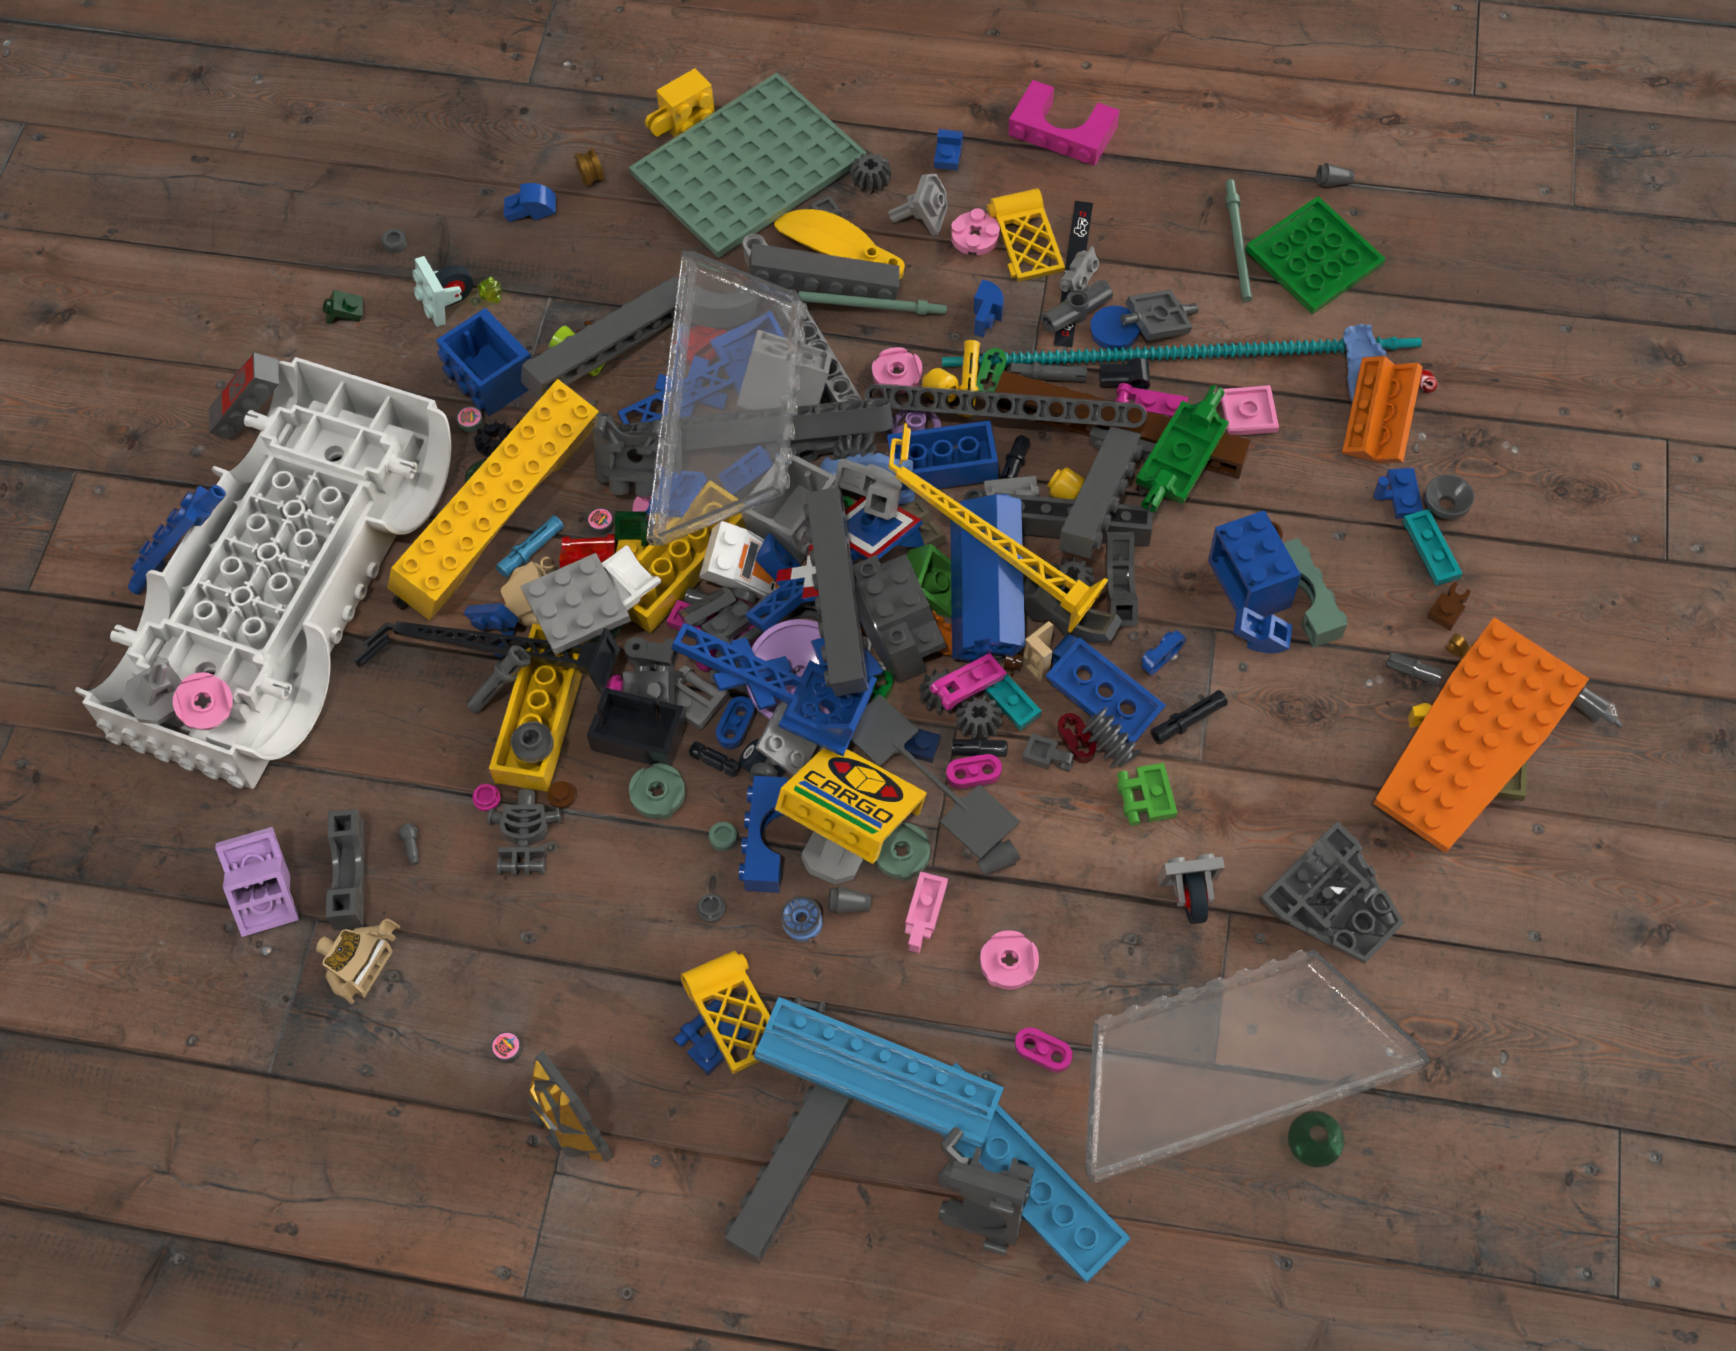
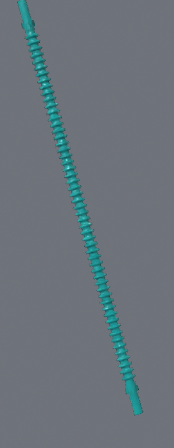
M1378 336L1375 339L1376 343H1380L1382 349L1396 351L1399 348H1421L1422 346L1421 337L1381 339ZM1327 338L1325 342H1322V339H1319L1318 342H1315L1314 339L1308 342L1305 339L1302 343L1300 340H1297L1296 343H1293L1292 340L1286 343L1283 340L1280 344L1278 341H1275L1274 344H1271L1270 341L1267 344H1264L1262 341L1256 344L1254 341L1252 345H1249L1248 342L1245 345H1242L1241 342H1238V345H1234L1232 342L1229 346H1227V343H1224L1223 346H1220L1219 343H1216V346H1212L1210 343L1207 347L1205 344H1202L1201 347H1198L1197 344H1194V347L1187 344L1186 347L1180 345L1179 348H1176L1175 345H1172V348H1169L1168 345H1165V348H1161L1159 345L1156 349L1153 346L1150 349H1147L1146 346H1143V349H1139L1136 346L1134 350L1132 347H1129L1128 350H1125L1124 347H1121V350H1117L1114 347V350L1107 348L1106 351H1103L1102 348H1099V351H1095V348H1092V351H1088L1085 348L1083 352L1080 349H1077V352H1074L1073 349H1070V352H1066L1063 349L1061 353L1058 350L1055 353H1052L1051 350H1048V353H1044L1043 350H1041V353L1034 351L1033 354H1030L1029 351H1026V354H1022V351H1019V354H1015L1014 351L1010 355L1007 352L1004 353L1007 357L1006 367H1008V364L1011 362L1031 364L1034 361L1043 365L1045 363L1052 365L1053 362L1056 365H1059V362H1063V365H1066V362H1070L1073 365L1074 362L1081 364V361H1085V364H1088V361H1092L1093 364L1099 361L1102 364L1104 360L1107 363H1110V360H1114L1115 363L1121 360L1124 363L1126 359L1129 361L1134 358L1150 359L1151 361H1154V358H1157L1158 361H1161L1162 358H1165L1166 361L1172 358L1175 361L1177 357L1180 360H1183V357H1187L1188 360L1194 357L1197 360L1199 356L1202 359H1205V356H1208L1209 359L1216 356L1219 359L1220 356L1227 358V355H1230L1231 358H1234L1235 355H1238L1239 358L1245 355L1248 358L1250 354L1253 357H1256L1257 354L1261 357L1267 354L1270 357L1272 353L1275 356H1278L1279 353L1282 356H1285L1286 353H1289L1290 356L1293 353L1300 355L1301 352L1304 355H1307L1308 352H1311L1312 355L1318 352L1321 355L1323 351L1326 354H1329L1330 351L1334 354L1340 351L1343 354L1346 350V345L1343 338L1340 341H1337L1336 338L1330 341ZM985 353L979 356L978 366L982 365ZM999 355L988 358L991 361V368L997 363H1002L999 360ZM964 356L942 357V367H962Z

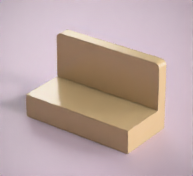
M1050 621L1025 639L1022 666L1040 683L1047 679L1045 676L1050 671L1052 650L1050 646L1053 624Z

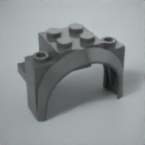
M906 554L883 564H880L877 555L852 565L857 578L854 582L859 619L886 669L898 683L927 672L922 657L947 646Z

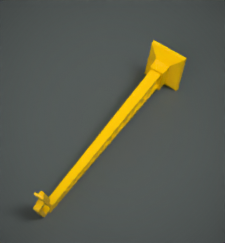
M905 423L902 439L893 438L890 446L888 468L896 473L895 477L1062 602L1060 606L1071 613L1068 631L1071 634L1097 600L1108 579L1104 578L1091 587L1079 579L1077 582L904 466L901 468L894 464L895 445H901L899 464L902 465L903 461L908 460L911 429L907 428V423ZM1017 554L1025 559H1018ZM1029 566H1036L1037 572ZM1045 573L1053 578L1045 579ZM1064 585L1070 591L1066 594L1056 586Z

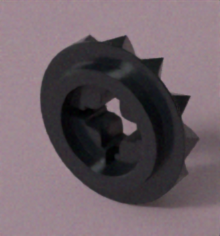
M496 420L494 424L488 425L485 423L482 429H477V435L474 437L476 449L482 455L489 457L513 428H510L506 422L500 424ZM498 434L500 440L494 439L491 442L490 436L495 437Z

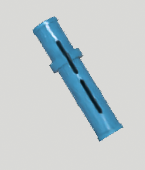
M555 515L551 516L546 523L540 526L519 546L515 545L511 549L512 552L495 565L497 571L507 578L515 568L529 562V558L564 528L561 520Z

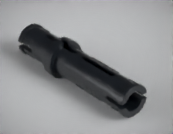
M1217 690L1179 714L1174 713L1170 715L1169 720L1151 729L1152 738L1157 744L1161 745L1176 734L1181 735L1185 733L1191 725L1227 706L1228 700L1221 690Z

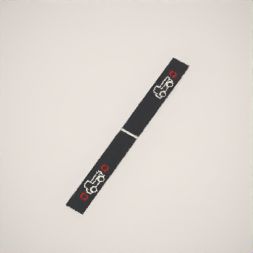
M1075 201L1065 273L1067 270H1070L1069 266L1076 257V254L1087 250L1093 203ZM1071 290L1067 292L1062 291L1060 303L1067 299V295ZM1072 322L1055 333L1054 346L1072 348L1076 323Z

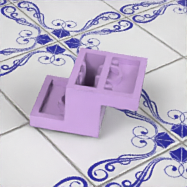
M273 827L216 843L215 849L225 872L223 889L241 937L299 920V915L290 893V873Z

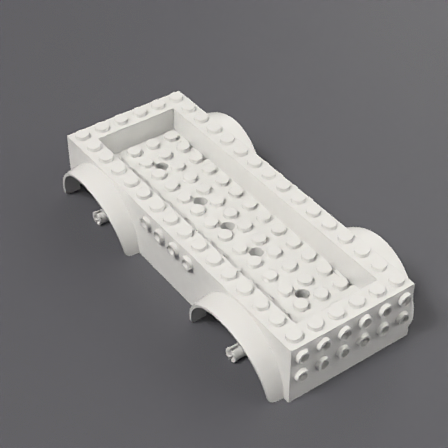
M297 357L294 358L292 363L286 361L278 362L279 385L274 390L268 415L249 410L247 412L248 415L244 418L245 426L261 430L253 447L246 457L231 471L213 466L211 469L215 475L220 477L217 485L224 489L226 496L212 511V514L202 526H195L193 524L163 572L155 570L147 572L145 606L137 631L116 625L114 629L119 632L112 630L110 635L111 641L129 646L116 669L98 687L89 691L76 687L74 690L85 698L82 703L97 722L96 726L104 731L108 741L116 745H121V743L127 744L136 752L142 754L149 752L161 761L169 762L172 760L186 770L193 771L197 769L209 778L217 780L220 777L227 780L234 787L242 788L245 786L250 789L255 788L270 760L286 756L302 743L313 728L325 701L330 678V653L333 647L340 642L346 624L354 617L355 608L359 601L363 600L366 596L367 587L372 578L374 579L377 576L379 566L395 537L399 534L410 533L419 528L434 511L444 490L451 460V433L447 417L437 408L435 400ZM338 457H342V458H341L340 460H338V461L331 462L333 459H336V458H338ZM160 656L162 659L167 658L169 660L170 666L182 681L187 676L195 673L215 672L214 676L220 678L229 686L233 698V707L229 718L220 726L211 730L201 731L188 728L179 720L176 714L160 725L139 723L122 698L127 681L151 667L154 658ZM204 694L199 695V700L195 702V706H201L202 709H205L212 700L211 698H205Z

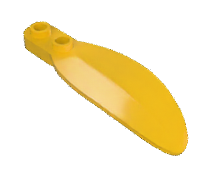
M815 209L794 210L785 213L774 223L775 228L780 233L821 254L898 265L899 279L904 274L905 264L901 258L876 246L862 230L833 213Z

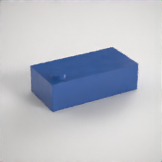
M990 420L911 431L908 459L913 461V470L911 472L935 488L976 484L998 479V459ZM902 433L887 435L889 455L892 439H902ZM895 445L894 458L900 459L901 445ZM902 483L901 491L910 489L908 486Z

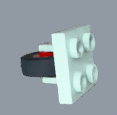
M424 256L415 259V270H413V277L416 282V287H414L415 297L418 302L422 301L427 318H431L436 327L445 325V307L459 303L469 296L474 285L472 276L463 266L452 265L439 271H433Z

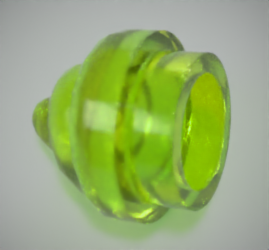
M494 277L487 278L477 286L479 290L478 295L482 300L499 303L502 285Z

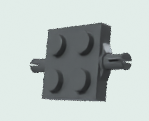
M1171 289L1128 296L1126 305L1131 314L1121 315L1120 321L1122 325L1137 324L1147 341L1188 334L1193 326L1187 318V314L1197 313L1198 305L1196 303L1182 304L1176 299Z

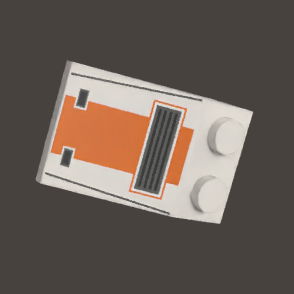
M720 521L712 528L699 578L730 589L742 588L749 590L760 599L779 588L776 581L756 561L757 553L764 539L747 529L724 521Z

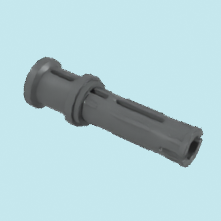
M511 646L508 649V655L495 664L494 672L467 700V707L474 713H480L507 682H513L517 678V673L522 667L530 664L531 658L528 652L520 646Z

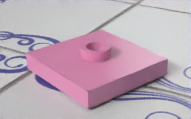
M1270 385L1223 389L1225 395L1221 398L1220 404L1223 419L1229 421L1226 430L1227 434L1252 435L1278 432L1279 424Z

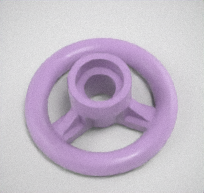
M902 409L893 417V427L890 430L891 434L902 433L904 424L902 426H898V424L905 416L907 428H910L911 431L924 430L926 416L933 422L934 428L941 427V422L934 412Z

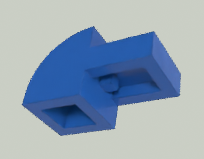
M939 129L934 168L958 170L964 141L963 131Z
M521 184L520 193L504 198V217L508 222L528 215L534 220L556 214V194L550 188L541 184Z
M982 279L974 296L973 313L977 314L974 335L984 337L988 328L992 329L995 320L1002 321L1003 293L997 285Z
M1244 606L1237 609L1233 633L1247 640V648L1263 653H1279L1290 648L1293 625L1273 614L1263 617Z

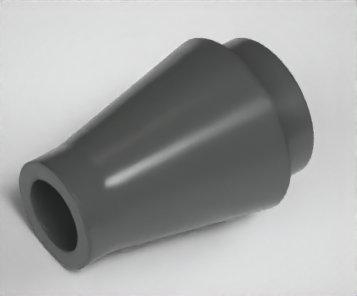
M1329 163L1319 165L1316 171V183L1322 185V187L1352 184L1354 179L1353 170Z
M1008 839L1005 842L1001 840L976 863L985 877L990 873L1016 865L1015 862L1021 858L1012 842Z
M841 886L830 888L828 911H835V914L859 911L869 912L871 895Z

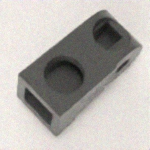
M641 637L630 638L624 645L629 664L633 667L650 666L651 671H657V666H673L674 671L679 655L678 652L671 649L675 639L666 638L664 644L646 642Z

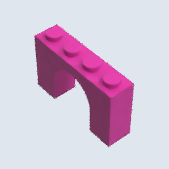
M1032 80L1009 118L1008 135L1095 166L1118 127L1120 110L1097 103L1088 120L1083 125L1073 129L1054 127L1045 119L1053 105L1054 87Z

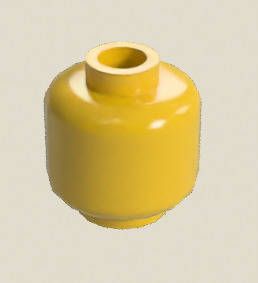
M934 368L924 375L921 386L959 389V382L956 376L941 368ZM926 392L924 394L926 398L930 399L933 402L935 401V398L931 392ZM951 394L948 398V403L954 401L957 395Z
M1067 467L1062 470L1057 469L1047 484V487L1050 488L1049 495L1052 498L1076 500L1085 482V478Z

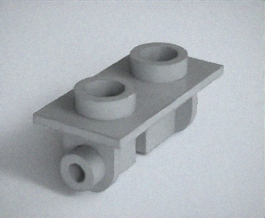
M1093 246L1090 247L1088 252L1083 250L1076 254V257L1069 266L1070 270L1066 271L1059 282L1062 291L1083 290L1087 287L1088 281L1099 266V260L1096 257Z
M1036 475L984 481L987 496L994 495V492L1039 496Z

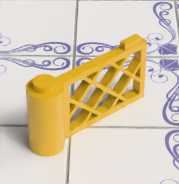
M1039 188L990 199V204H987V212L991 218L998 222L1000 227V233L1011 262L1007 266L1011 278H1016L1017 282L1065 271L1064 262L1044 210ZM1032 218H1041L1042 224L1039 228L1028 224ZM1014 223L1020 227L1015 234L1006 230L1005 225ZM1023 229L1035 233L1031 241L1019 236ZM1039 236L1049 241L1046 248L1035 243ZM1016 241L1027 246L1023 254L1013 250L1012 246ZM1030 249L1042 253L1038 261L1026 256ZM1048 256L1056 260L1057 265L1049 267L1042 262ZM1024 261L1034 266L1032 271L1021 273L1019 266Z
M735 950L680 975L688 997L697 1007L732 1074L760 1062L754 1059L753 1053L758 1046L756 1044L760 1033L764 1034V1022L767 1025L770 1018L767 1009L746 974L745 970H748L749 966L745 956L742 953L738 954ZM744 984L748 992L745 1001L730 997L732 989ZM710 999L723 1001L719 1013L706 1010L703 1003ZM727 1003L743 1007L739 1019L723 1015ZM747 1009L760 1013L761 1020L759 1025L743 1021ZM720 1021L736 1025L732 1038L719 1034L717 1029ZM740 1027L756 1031L752 1044L736 1039ZM733 1046L750 1050L747 1058L735 1063L731 1056Z

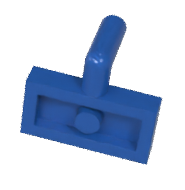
M1414 468L1388 469L1386 477L1381 476L1378 479L1373 496L1376 500H1392L1395 519H1403L1406 515L1423 511Z
M502 603L469 605L463 614L471 621V625L478 630L498 629L503 635L514 636L515 631L513 628L519 620ZM493 653L494 655H496V656H498V657H502V656H503V655H500V654H495V653Z

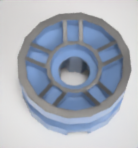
M795 896L789 899L782 907L781 922L786 934L792 939L808 941V939L816 937L820 933L823 926V918L817 902L812 898ZM802 915H805L807 918L805 922L800 923L797 921Z

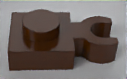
M1456 582L1450 586L1448 596L1441 593L1427 615L1428 619L1450 631L1464 612L1466 606L1463 604L1468 600L1471 590L1467 589L1464 594H1457L1455 590L1458 583Z

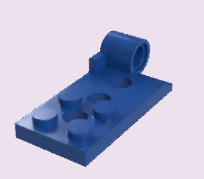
M1066 635L1052 650L1051 663L1054 666L1045 677L1056 689L1090 716L1107 707L1108 709L1104 716L1112 714L1115 717L1111 725L1119 723L1122 726L1118 734L1128 733L1125 743L1129 741L1136 742L1165 708L1166 705L1080 637L1076 638L1072 635ZM1080 669L1086 670L1091 678L1089 680H1081L1078 678L1076 671ZM1102 686L1108 687L1112 692V696L1108 698L1101 696L1098 688ZM1124 703L1131 705L1134 713L1131 715L1124 714L1120 710V705Z

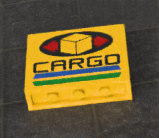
M823 748L781 787L775 810L873 864L879 857L884 840L910 813L916 816L921 813L927 792L846 749L842 757Z

